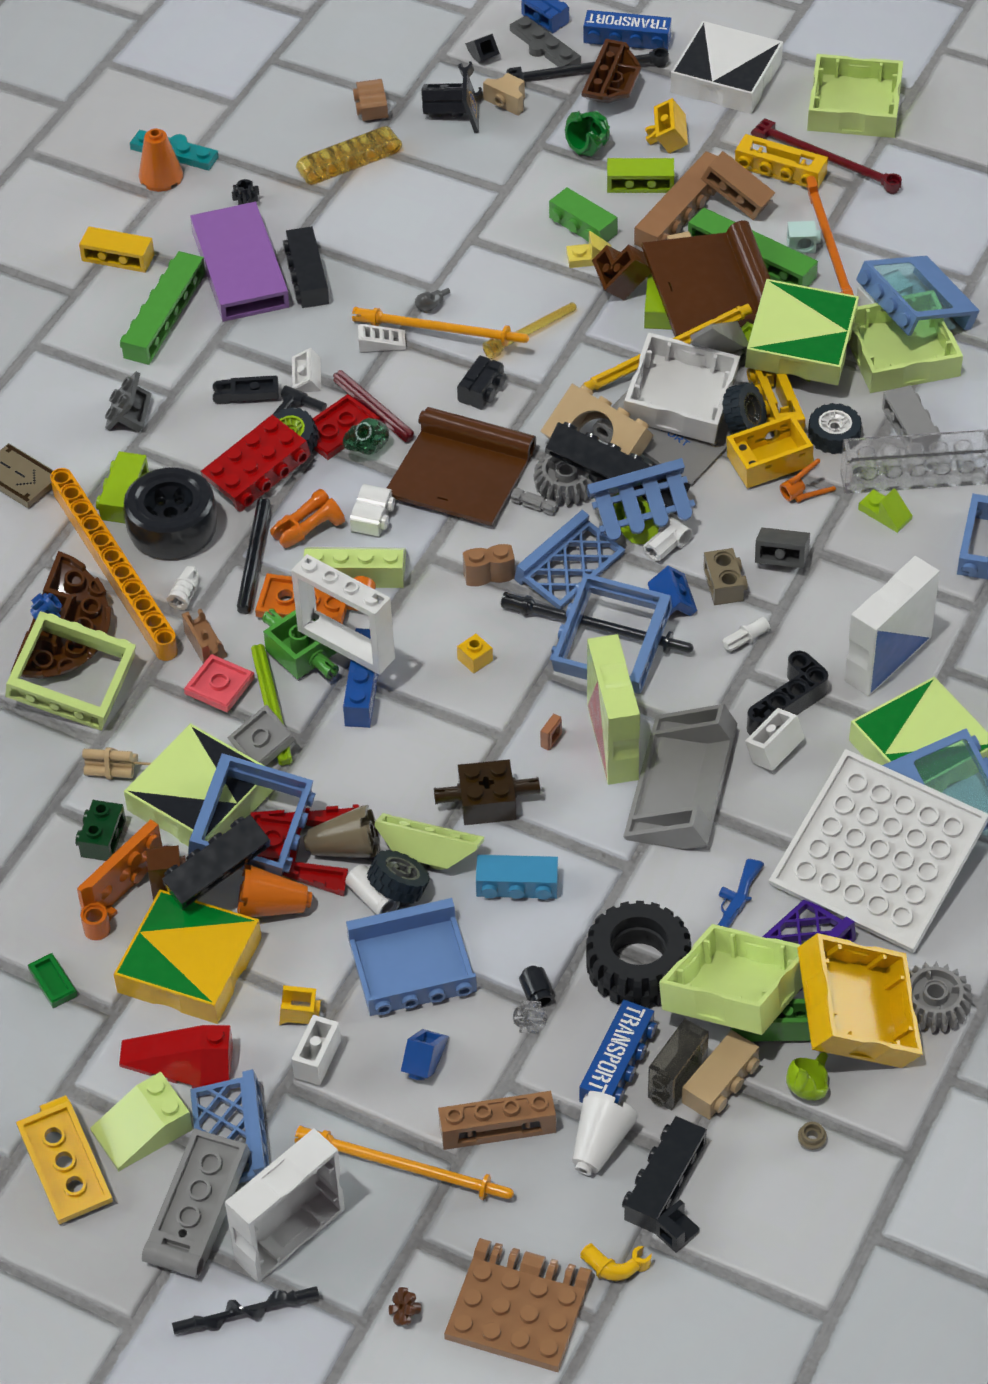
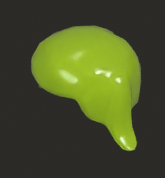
M821 1052L815 1060L809 1058L794 1059L790 1063L786 1074L788 1088L800 1098L811 1101L821 1100L829 1089L827 1083L828 1074L825 1069L828 1054Z

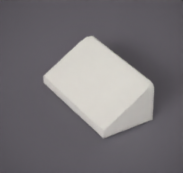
M312 348L292 357V388L302 392L321 390V358Z

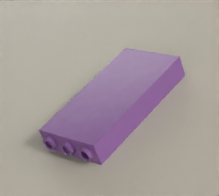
M256 202L190 215L192 233L201 257H204L205 271L222 322L289 308L288 290Z

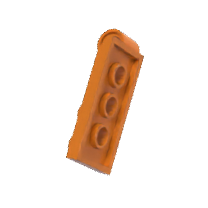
M150 819L77 888L83 931L88 939L97 941L109 935L111 930L109 921L117 914V910L112 905L134 884L139 883L148 872L146 849L162 847L159 824Z

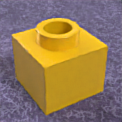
M474 634L457 646V659L474 674L493 661V648L478 634Z

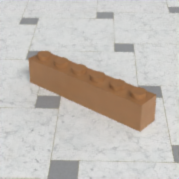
M705 151L634 227V245L641 247L642 242L667 240V236L680 233L682 227L693 218L699 208L704 207L706 201L711 196H714L717 191L701 178L709 165L718 157L717 155Z

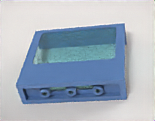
M928 256L864 261L856 278L857 282L908 336H912L919 320L952 317L963 330H970L980 311Z
M967 728L882 765L988 814V758L981 756L979 752L981 750L980 743L975 735L971 736ZM988 823L986 824L984 830L988 829Z

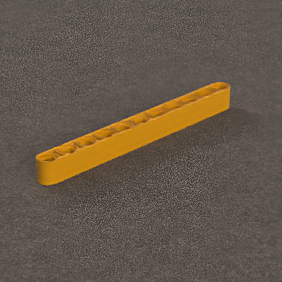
M66 468L54 470L50 475L54 497L156 657L162 661L174 659L178 654L174 630L71 471Z

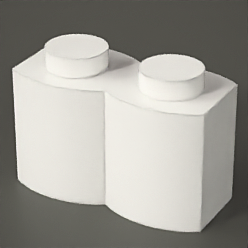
M363 484L351 513L350 531L380 536L381 531L387 528L389 520L387 515L389 512H393L395 506L392 489Z

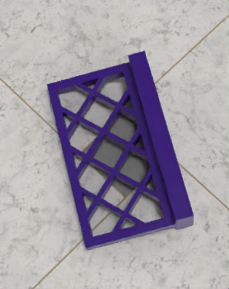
M803 899L762 937L787 942L798 941L801 945V941L808 940L819 933L854 942L856 940L855 921L847 916L842 920L822 907ZM806 909L815 914L813 918L799 919V915ZM830 923L835 926L829 931H820L819 927L820 924ZM816 925L817 932L801 933L800 926ZM797 927L798 934L781 935V932L785 928Z

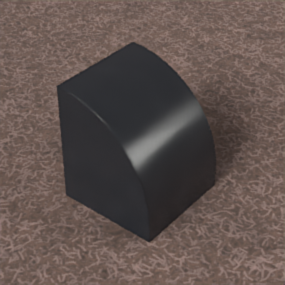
M493 34L465 43L470 55L478 62L500 54Z

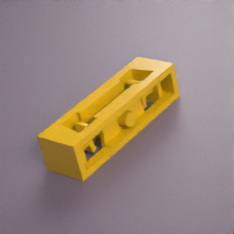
M745 134L735 150V161L748 171L807 187V177L814 176L819 188L827 175L828 157ZM753 143L765 146L767 153H762L763 147H760L758 151L753 149ZM801 157L813 160L810 165L806 164V159H802L800 163Z
M748 368V381L752 382L763 396L766 405L767 422L793 413L805 431V417L787 374H776ZM774 381L776 383L775 391L782 405V407H780V413L777 409L778 402L771 388L774 386ZM772 430L770 432H773L774 436H776L779 430Z

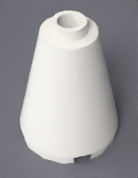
M589 1091L588 1095L586 1093L583 1098L572 1162L576 1165L575 1169L585 1175H591L600 1171L636 1123L638 1117L636 1110L624 1102L621 1107L614 1103L615 1097L602 1092Z

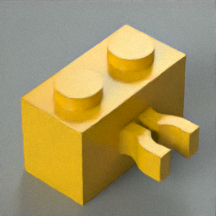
M671 98L654 106L655 125L645 128L648 134L646 136L647 142L652 145L659 141L668 153L688 145L686 114L676 101Z

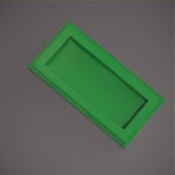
M53 953L28 964L30 973L52 1008H56L78 997L77 991Z

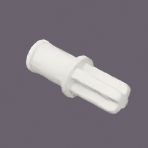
M760 617L747 626H740L738 631L723 639L724 648L733 651L746 643L751 644L756 637L770 631L769 622L766 618Z

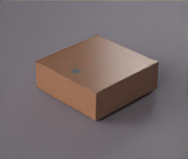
M553 713L541 729L540 745L546 750L551 749L561 736V716Z

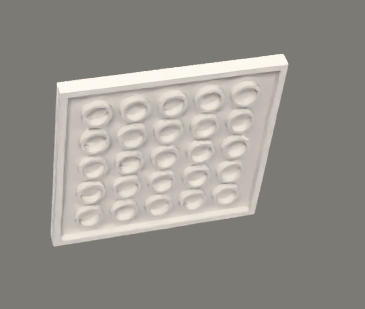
M845 749L771 875L769 884L801 900L804 899L814 903L841 919L847 916L855 921V926L914 953L988 823V814Z

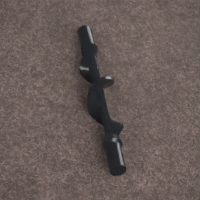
M314 1286L299 1291L292 1290L288 1293L283 1290H276L272 1292L265 1302L242 1307L236 1300H229L225 1312L205 1317L194 1315L192 1318L173 1322L174 1335L203 1327L213 1330L218 1329L227 1318L245 1313L254 1319H260L267 1308L284 1303L295 1305L319 1298L318 1288Z

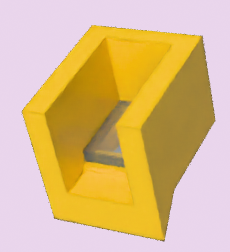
M283 985L279 1025L287 1022L309 1024L313 1015L319 1016L321 1000H315L316 989Z

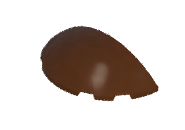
M58 551L42 595L51 593L59 599L62 605L61 611L58 612L61 619L78 622L84 627L95 631L100 630L108 634L111 607H108L106 590L98 577L94 578L86 570L84 563L66 553ZM34 618L30 625L29 631H27L25 634V637L23 639V642L13 664L12 670L36 621ZM42 631L21 677L44 678L68 673L91 659L98 650Z

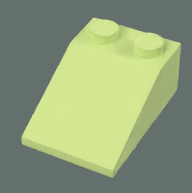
M159 1072L136 1085L102 1116L90 1130L119 1172L192 1131L193 1128L189 1110L162 1072Z

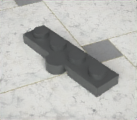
M525 15L510 24V31L529 45L530 55L540 57L545 54V58L557 67L581 63V56L528 16Z

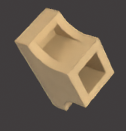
M506 73L499 79L488 78L483 82V100L518 116L523 112V99L525 98L524 80Z

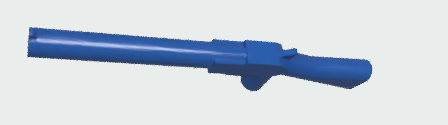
M746 860L737 892L726 887L721 888L719 897L724 898V901L721 904L723 917L718 923L719 926L729 928L735 917L742 911L745 903L752 900V897H748L747 894L750 884L764 866L762 861ZM727 900L730 901L731 903L729 904L727 909L724 910L723 905Z

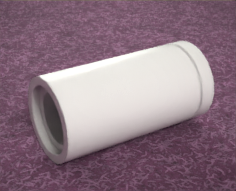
M358 865L349 872L345 880L346 885L376 915L398 909L400 902L386 898L371 886L370 881L367 879L369 869L365 865Z

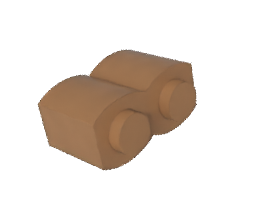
M382 79L356 82L357 88L353 89V96L357 115L362 116V121L388 118L387 100Z
M498 544L488 549L473 548L464 551L463 573L466 585L482 586L489 582L502 583L514 579L515 557L512 545Z

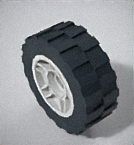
M840 403L821 405L810 415L808 438H810L811 443L816 449L824 453L843 454L847 451L849 452L860 442L861 417L856 410L851 409L848 405L845 406Z

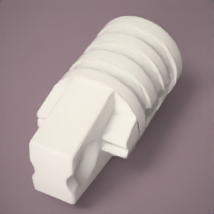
M187 566L180 577L176 579L167 597L168 604L174 609H187L196 592L200 577L196 567Z

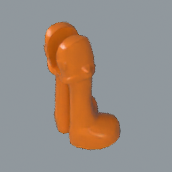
M318 489L296 512L291 515H285L271 528L270 533L273 538L279 540L282 547L288 548L304 540V537L322 522L329 520L333 525L339 526L345 522V517L333 498L329 499L328 494L323 489ZM310 514H312V515H311L309 518H307L305 521L301 522L304 518H306L307 516H309Z

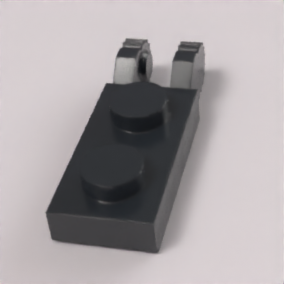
M278 376L240 377L216 381L213 383V391H215L213 402L228 404L231 400L279 399Z

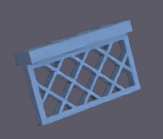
M581 510L517 565L514 580L520 585L526 583L553 606L562 609L575 597L574 590L575 586L578 585L577 583H569L568 575H580L583 578L584 573L599 576L625 553V549L617 542L609 540L605 533L600 534L599 528L589 521V514ZM586 531H590L596 536V541L583 540L582 535ZM568 547H579L580 555L567 554L566 549ZM583 547H597V555H584ZM601 547H610L615 553L612 555H601ZM552 561H563L564 569H551L550 563ZM567 561H581V569H568ZM584 561H598V568L585 569ZM536 575H547V583H538L533 577ZM551 575H564L565 583H551ZM552 589L565 590L566 596L559 600L552 594Z
M253 1069L243 1071V1077L190 1089L195 1129L205 1131L201 1128V1125L209 1116L218 1121L209 1133L216 1135L224 1125L232 1130L227 1137L228 1139L234 1140L238 1134L246 1138L245 1144L248 1145L251 1152L247 1161L249 1163V1171L242 1173L239 1183L252 1180L269 1166L261 1085ZM240 1087L241 1093L234 1102L225 1097L230 1089ZM209 1094L214 1096L215 1098L207 1108L199 1104L198 1097ZM221 1101L230 1106L222 1117L212 1112ZM236 1110L243 1114V1118L237 1126L227 1121Z

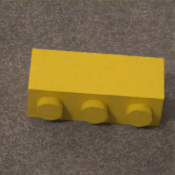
M88 226L79 243L82 261L146 273L155 255L153 240L150 237Z

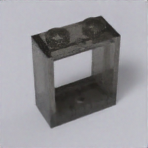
M687 1019L682 1021L649 1066L648 1098L654 1104L660 1107L664 1106L671 1111L682 1097V1087L708 1057L709 1031Z

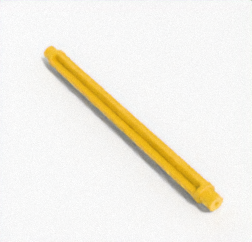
M748 303L741 307L737 306L717 318L711 319L672 339L680 340L690 345V336L710 324L742 320L746 315L752 313V309ZM641 354L591 377L583 385L590 390H598L618 378L636 371Z

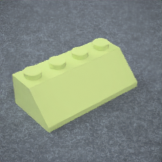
M307 547L304 549V556L308 554L352 578L357 576L368 577L375 582L376 588H404L406 548Z

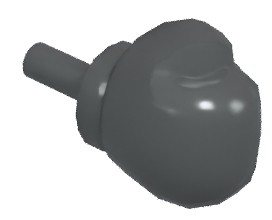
M446 288L442 291L436 290L431 293L429 291L422 293L415 298V305L421 311H431L443 301V296L450 293V289Z

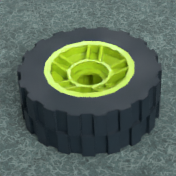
M293 407L282 409L280 412L275 413L274 416L307 441L311 454L314 447L318 444L317 440H319V431L312 416L306 410L303 411L301 408L296 409Z

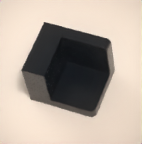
M682 1200L677 1201L656 1219L655 1235L675 1253L700 1233V1228L684 1214L685 1203Z

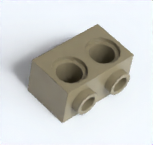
M734 549L704 552L703 570L713 604L721 605L743 601L744 591L748 590L746 576L741 575L740 557L736 558Z

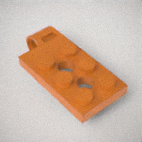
M266 574L255 609L256 617L262 618L266 611L271 614L269 609H274L284 618L296 610L292 576ZM365 576L354 577L357 581L376 589V584L372 579ZM314 587L316 609L322 614L343 624L347 610L358 611ZM284 596L292 597L286 601L280 600Z

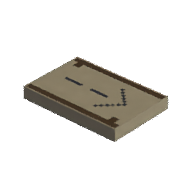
M8 443L0 450V491L29 509L52 489L50 475L54 470Z

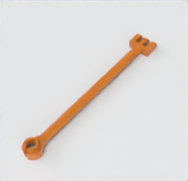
M809 176L806 179L808 196L811 204L813 203L842 291L839 293L854 295L819 196L816 179L814 176Z

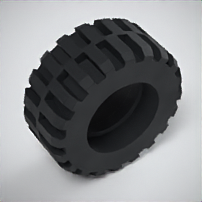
M636 900L634 904H629V901L620 903V907L612 906L606 910V915L602 913L595 919V924L591 925L588 931V938L586 939L587 973L590 974L589 979L593 986H598V992L602 996L606 997L609 995L610 1001L619 1004L624 999L643 1007H649L652 1003L659 1005L661 1004L659 982L679 960L690 952V933L684 927V922L679 916L674 917V912L666 907L661 909L660 904L651 902L650 905L644 904V901ZM638 943L656 948L661 952L662 956L652 963L635 965L621 960L615 953L626 945Z

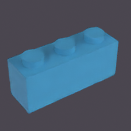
M477 855L476 897L557 899L558 857Z

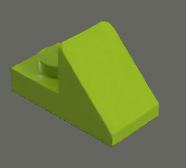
M895 488L886 496L873 489L858 505V510L897 533L912 520L913 516Z

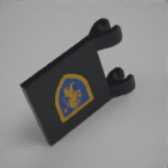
M469 61L467 67H463L462 63L458 65L463 76L462 102L474 133H479V103L483 99V91L481 87H478V92L475 93L470 80L474 67L472 62Z

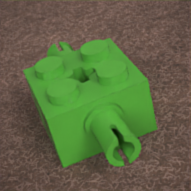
M269 609L271 614L268 611L264 613L262 620L270 626L263 631L265 649L294 677L299 679L314 668H317L327 679H332L329 673L334 677L337 675L339 667L329 659L337 652L298 631L296 610L284 618L274 609Z

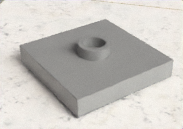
M267 704L227 737L238 751L264 766L296 740Z

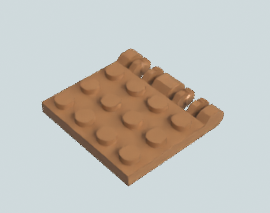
M479 1238L472 1262L444 1333L445 1340L559 1372L591 1281L592 1270L580 1267L575 1284L571 1286L576 1272V1265L569 1264L565 1271L563 1283L553 1280L559 1268L558 1260L551 1259L546 1277L542 1278L541 1275L546 1262L545 1256L526 1251L518 1271L515 1268L520 1256V1249H512L509 1254L507 1267L498 1265L499 1258H501L503 1252V1244L495 1243L490 1260L487 1262L492 1241Z

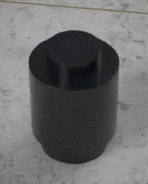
M537 966L525 968L519 976V981L528 1003L532 1004L534 1008L548 1006L554 999L552 996L554 991L544 968Z

